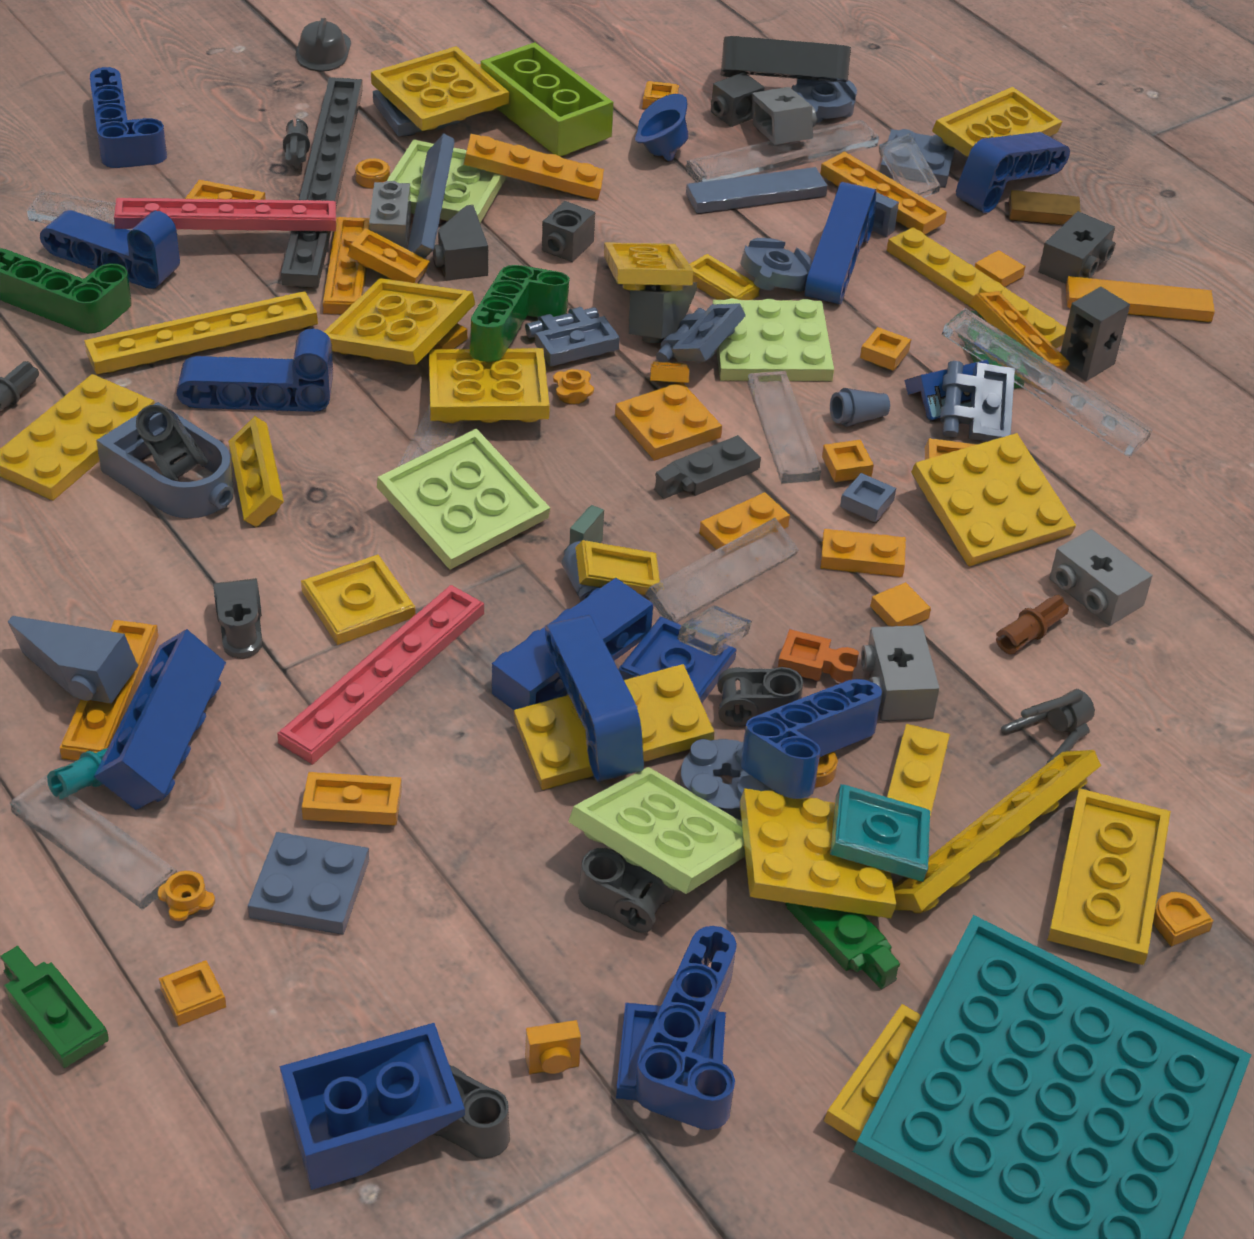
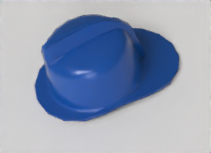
M671 94L652 103L642 113L635 141L643 143L654 156L663 155L667 161H672L677 149L686 143L689 136L685 119L688 105L687 98L682 94Z

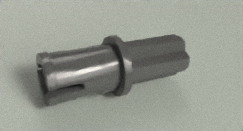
M296 119V126H294L293 120L287 123V135L283 139V148L286 152L285 162L287 165H294V168L298 169L301 168L302 162L306 161L310 140L307 136L308 126L306 122Z
M23 361L4 378L0 377V412L9 404L15 405L20 399L19 395L36 381L39 371L33 367L31 362Z

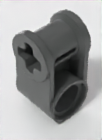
M149 405L138 413L136 418L137 431L153 454L157 466L166 478L179 481L178 478L194 467L198 465L204 467L208 464L199 445L171 409L160 405ZM163 413L167 419L166 431L161 435L155 436L149 429L150 418L154 414Z
M257 578L213 583L218 622L221 624L224 651L229 656L235 658H246L256 654L262 648L260 623L262 612Z
M785 667L774 669L729 668L723 671L717 679L718 691L722 694V702L718 707L719 718L729 726H746L747 721L754 716L801 699L803 679L797 671ZM736 680L740 681V690H736ZM739 704V714L735 713V705Z
M593 849L582 860L578 889L579 899L582 904L591 910L598 911L622 923L633 931L640 933L650 931L656 922V912L661 904L670 901L674 894V889L667 887L662 882V879L646 869L628 863L622 855L612 849Z
M450 1065L465 1108V1115L433 1135L441 1136L480 1158H492L500 1155L510 1142L509 1107L505 1095L474 1080L458 1068ZM481 1122H492L489 1124H480Z

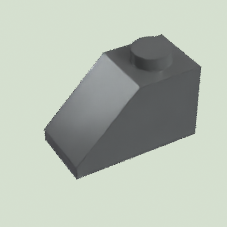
M466 205L438 229V245L434 246L433 259L436 267L441 266L446 281L488 276V243L474 205Z
M693 282V285H683V290L681 291L661 290L660 285H645L644 290H630L629 334L642 336V341L661 343L669 334L676 333L679 329V323L686 316L697 291V282Z

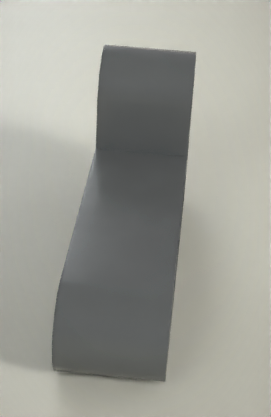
M726 36L723 40L720 75L732 77L745 72L749 76L847 82L851 47L837 44Z

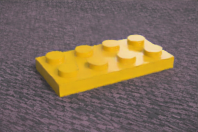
M1010 87L936 120L932 132L942 138L946 145L956 148L968 157L975 143L983 138L1042 132L1051 136L1058 133L1063 121L1014 87Z
M604 242V258L617 284H623V289L644 290L645 285H660L661 290L681 291L683 290V285H693V269L676 244Z
M91 374L0 448V477L54 501L99 462L97 439L136 416L144 407L155 404V401Z
M684 664L624 680L635 701L641 721L644 762L691 749V745L700 739L714 740L715 731ZM569 695L514 710L516 726L541 790L594 776L588 758L586 731Z
M1079 788L1068 834L1047 938L1048 941L1140 965L1145 964L1149 950L1171 811Z

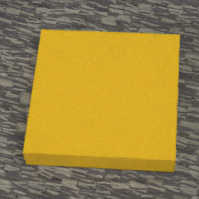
M379 554L301 580L302 593L337 645L407 621L416 615L415 605Z

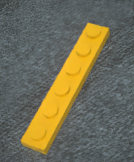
M912 227L888 239L887 252L971 308L973 307L969 303L975 294L999 291L1055 348L1062 346L1066 330L1065 326L1028 303L1025 299L1017 296L999 282L988 277L973 265L959 258L947 248L927 237L923 232Z
M303 291L84 340L87 356L97 375L106 372H116L120 369L141 364H151L176 356L190 355L194 352L211 348L226 347L233 343L251 339H261L286 331L300 330L304 327L317 325L318 318L316 309L307 293Z
M1095 750L1061 752L929 857L928 871L923 882L905 876L893 885L897 904L895 910H912L913 913H923L935 907L939 903V896L949 888L966 882L970 878V871L980 863H985L997 857L1001 852L999 849L1010 839L1017 838L1028 832L1030 829L1029 824L1040 815L1055 810L1059 806L1058 800L1068 792L1078 790L1086 785L1088 782L1087 777L1102 766Z

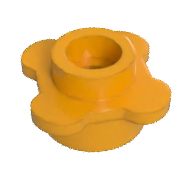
M577 369L556 372L553 376V381L558 384L556 394L559 399L568 404H580L586 401L588 396L594 393V387L589 383L591 374L588 371Z
M180 871L173 874L165 884L159 887L157 892L159 900L166 902L170 908L168 911L169 917L175 921L186 920L189 915L197 913L200 909L209 910L215 904L214 894L205 889L203 876L193 871Z

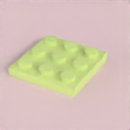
M418 140L411 142L387 181H396L398 183H410L411 213L415 214L428 150L434 145V143ZM453 148L440 219L449 221L466 205H474L479 222L481 223L507 176L463 165L467 150Z
M734 298L713 300L712 304L740 303L746 315L735 327V332L726 338L716 349L720 381H833L834 365L822 301H812L809 299H801L799 301L774 299L738 300Z
M477 428L378 476L377 479L378 490L450 570L549 518L550 507Z
M646 767L643 771L637 772L573 806L568 821L584 831V834L589 839L605 844L621 854L628 863L646 869L662 879V882L667 887L682 891L685 894L745 857L742 822L650 767Z

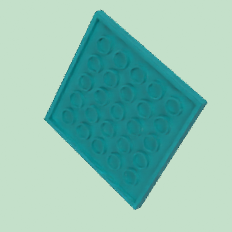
M973 915L852 1152L1014 1239H1183L1252 1055Z

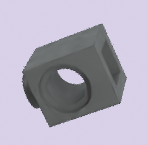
M745 72L713 83L711 112L730 127L753 119L752 93L764 91L765 87Z
M567 201L561 203L542 221V251L573 262L594 242L595 212Z

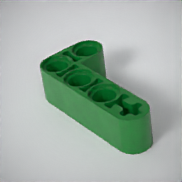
M0 248V301L87 334L103 331L131 307L132 300L128 271L122 265H102L83 279L10 250Z
M522 265L503 267L471 317L469 353L471 357L485 362L500 360L506 353L527 315L539 317L551 314L555 317L567 314L570 281L568 275L558 271Z

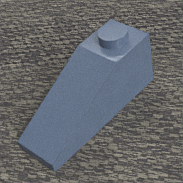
M12 616L8 620V624L22 653L69 694L81 700H93L111 704L138 667L123 633Z

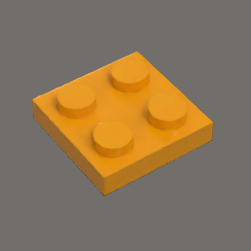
M683 382L616 403L615 416L654 461L721 438L722 425Z

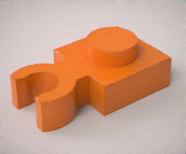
M789 629L779 656L778 668H791L797 671L801 677L820 681L823 672L830 674L834 680L843 683L852 680L854 667L857 666L859 651L849 647H842L836 650L831 649V639Z

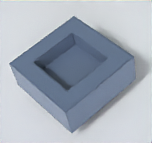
M877 192L872 231L888 237L895 231L898 201Z
M860 473L842 494L840 507L876 522L894 501L896 488Z

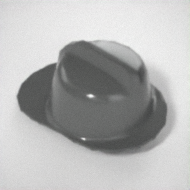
M321 18L320 21L309 23L304 27L296 50L297 60L309 70L330 71L337 69L345 63L348 57L351 40L346 34L342 33L336 24L328 22L326 18Z

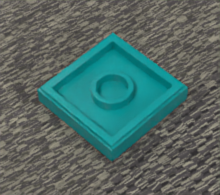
M840 784L835 798L830 855L923 882L928 871L930 810Z

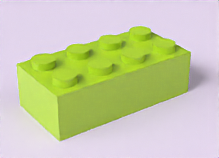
M536 42L481 61V68L509 91V104L497 107V109L553 154L558 156L568 155L570 152L612 137L614 102Z

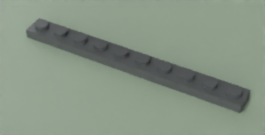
M329 77L299 200L336 201L337 207L363 92L362 79ZM291 231L281 271L282 285L299 288L319 287L331 231Z

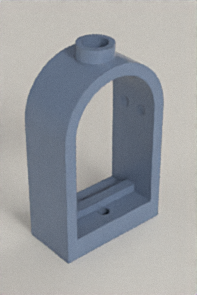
M159 402L153 404V405H160V406L165 407L164 405L160 404ZM163 413L154 414L149 421L150 432L158 436L166 431V417ZM138 414L96 440L101 471L166 514L179 518L204 517L225 508L233 499L234 488L229 450L221 441L178 414L176 415L199 445L208 461V464L204 467L213 472L209 477L192 482L174 481L141 462L140 460L151 454V451L137 431L136 418Z

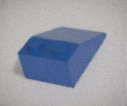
M435 1023L279 1066L286 1107L311 1190L364 1175L465 1115V1108Z

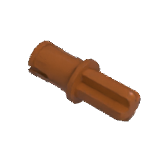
M1054 595L1034 609L1025 608L1019 613L1017 620L996 633V636H998L996 638L998 646L1006 654H1015L1028 642L1043 638L1047 634L1048 627L1068 614L1069 606L1064 602L1062 596Z

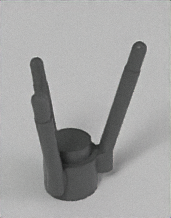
M1074 689L1059 698L1022 710V717L1003 725L1001 732L1007 734L1048 717L1054 729L1071 733L1047 761L1049 763L1061 752L1070 751L1080 738L1090 733L1086 723L1092 720L1095 715L1094 704L1085 692L1080 689Z

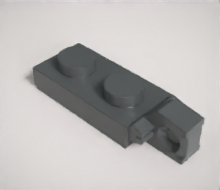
M737 435L675 460L655 473L656 483L654 490L663 499L682 491L691 492L696 496L757 471L760 468L761 457Z

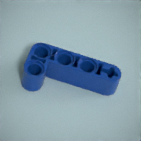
M101 67L93 70L90 73V83L102 164L110 168L154 165L163 162L167 158L163 123L153 118L127 120L120 72L111 67Z
M1042 132L983 138L975 143L969 153L956 188V196L987 214L999 203L1007 181L1058 173L1067 163L1070 149L1068 146Z
M846 182L840 183L809 270L805 286V297L841 305L863 242L868 243L872 233L876 209V189Z
M67 210L40 232L42 245L52 255L93 270L105 264L122 265L128 271L129 282L149 289L158 287L180 265L175 224L167 214L161 211L151 212L134 228L128 230L115 229L113 224Z
M317 329L302 331L297 336L294 359L190 357L182 364L176 393L182 404L192 408L321 411L329 404L333 381L332 343L330 337Z
M585 615L545 625V637L551 659L586 731L588 758L596 781L602 782L643 771L642 730L637 706L592 617Z
M852 679L750 718L745 727L740 762L742 769L785 797L802 799L811 796L815 789L820 757L868 738L875 733L882 697L881 687L868 680Z
M719 926L703 927L693 935L639 1054L635 1095L642 1107L705 1130L718 1129L728 1121L735 1086L734 1074L727 1065L700 1055L729 988L733 974L737 943L730 931ZM654 1076H662L666 1079L654 1078ZM709 1093V1094H714L715 1096H714V1097H709V1096H705V1095H703V1094Z

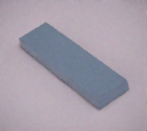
M444 133L428 150L407 249L423 258H426L434 250L455 143L454 138Z
M816 167L686 185V195L697 214L824 197L827 194V184Z

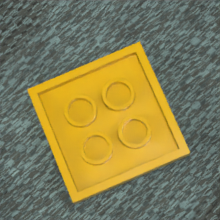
M457 46L371 72V84L422 131L433 130L440 125L464 120L469 116L484 111H492L497 107L509 104V91Z
M379 278L324 333L330 337L332 351L340 352L345 355L365 356L375 360L383 359L402 362L406 365H417L475 305L473 291Z
M543 348L507 349L500 360L492 362L479 361L472 358L469 354L470 349H431L429 351L430 421L456 423L460 420H480L486 423H493L499 420L535 422L539 419H549L550 405Z
M1018 433L915 462L911 471L968 567L1071 535L1076 527L1075 522Z
M744 788L740 799V811L750 897L891 919L897 905L891 872L830 855L835 803L818 798L793 799L774 791Z

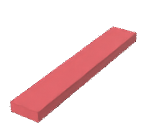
M116 198L114 213L115 229H132L151 212L161 211L172 219L176 229L336 231V201Z
M453 585L447 587L277 733L278 744L313 765L484 614V603Z

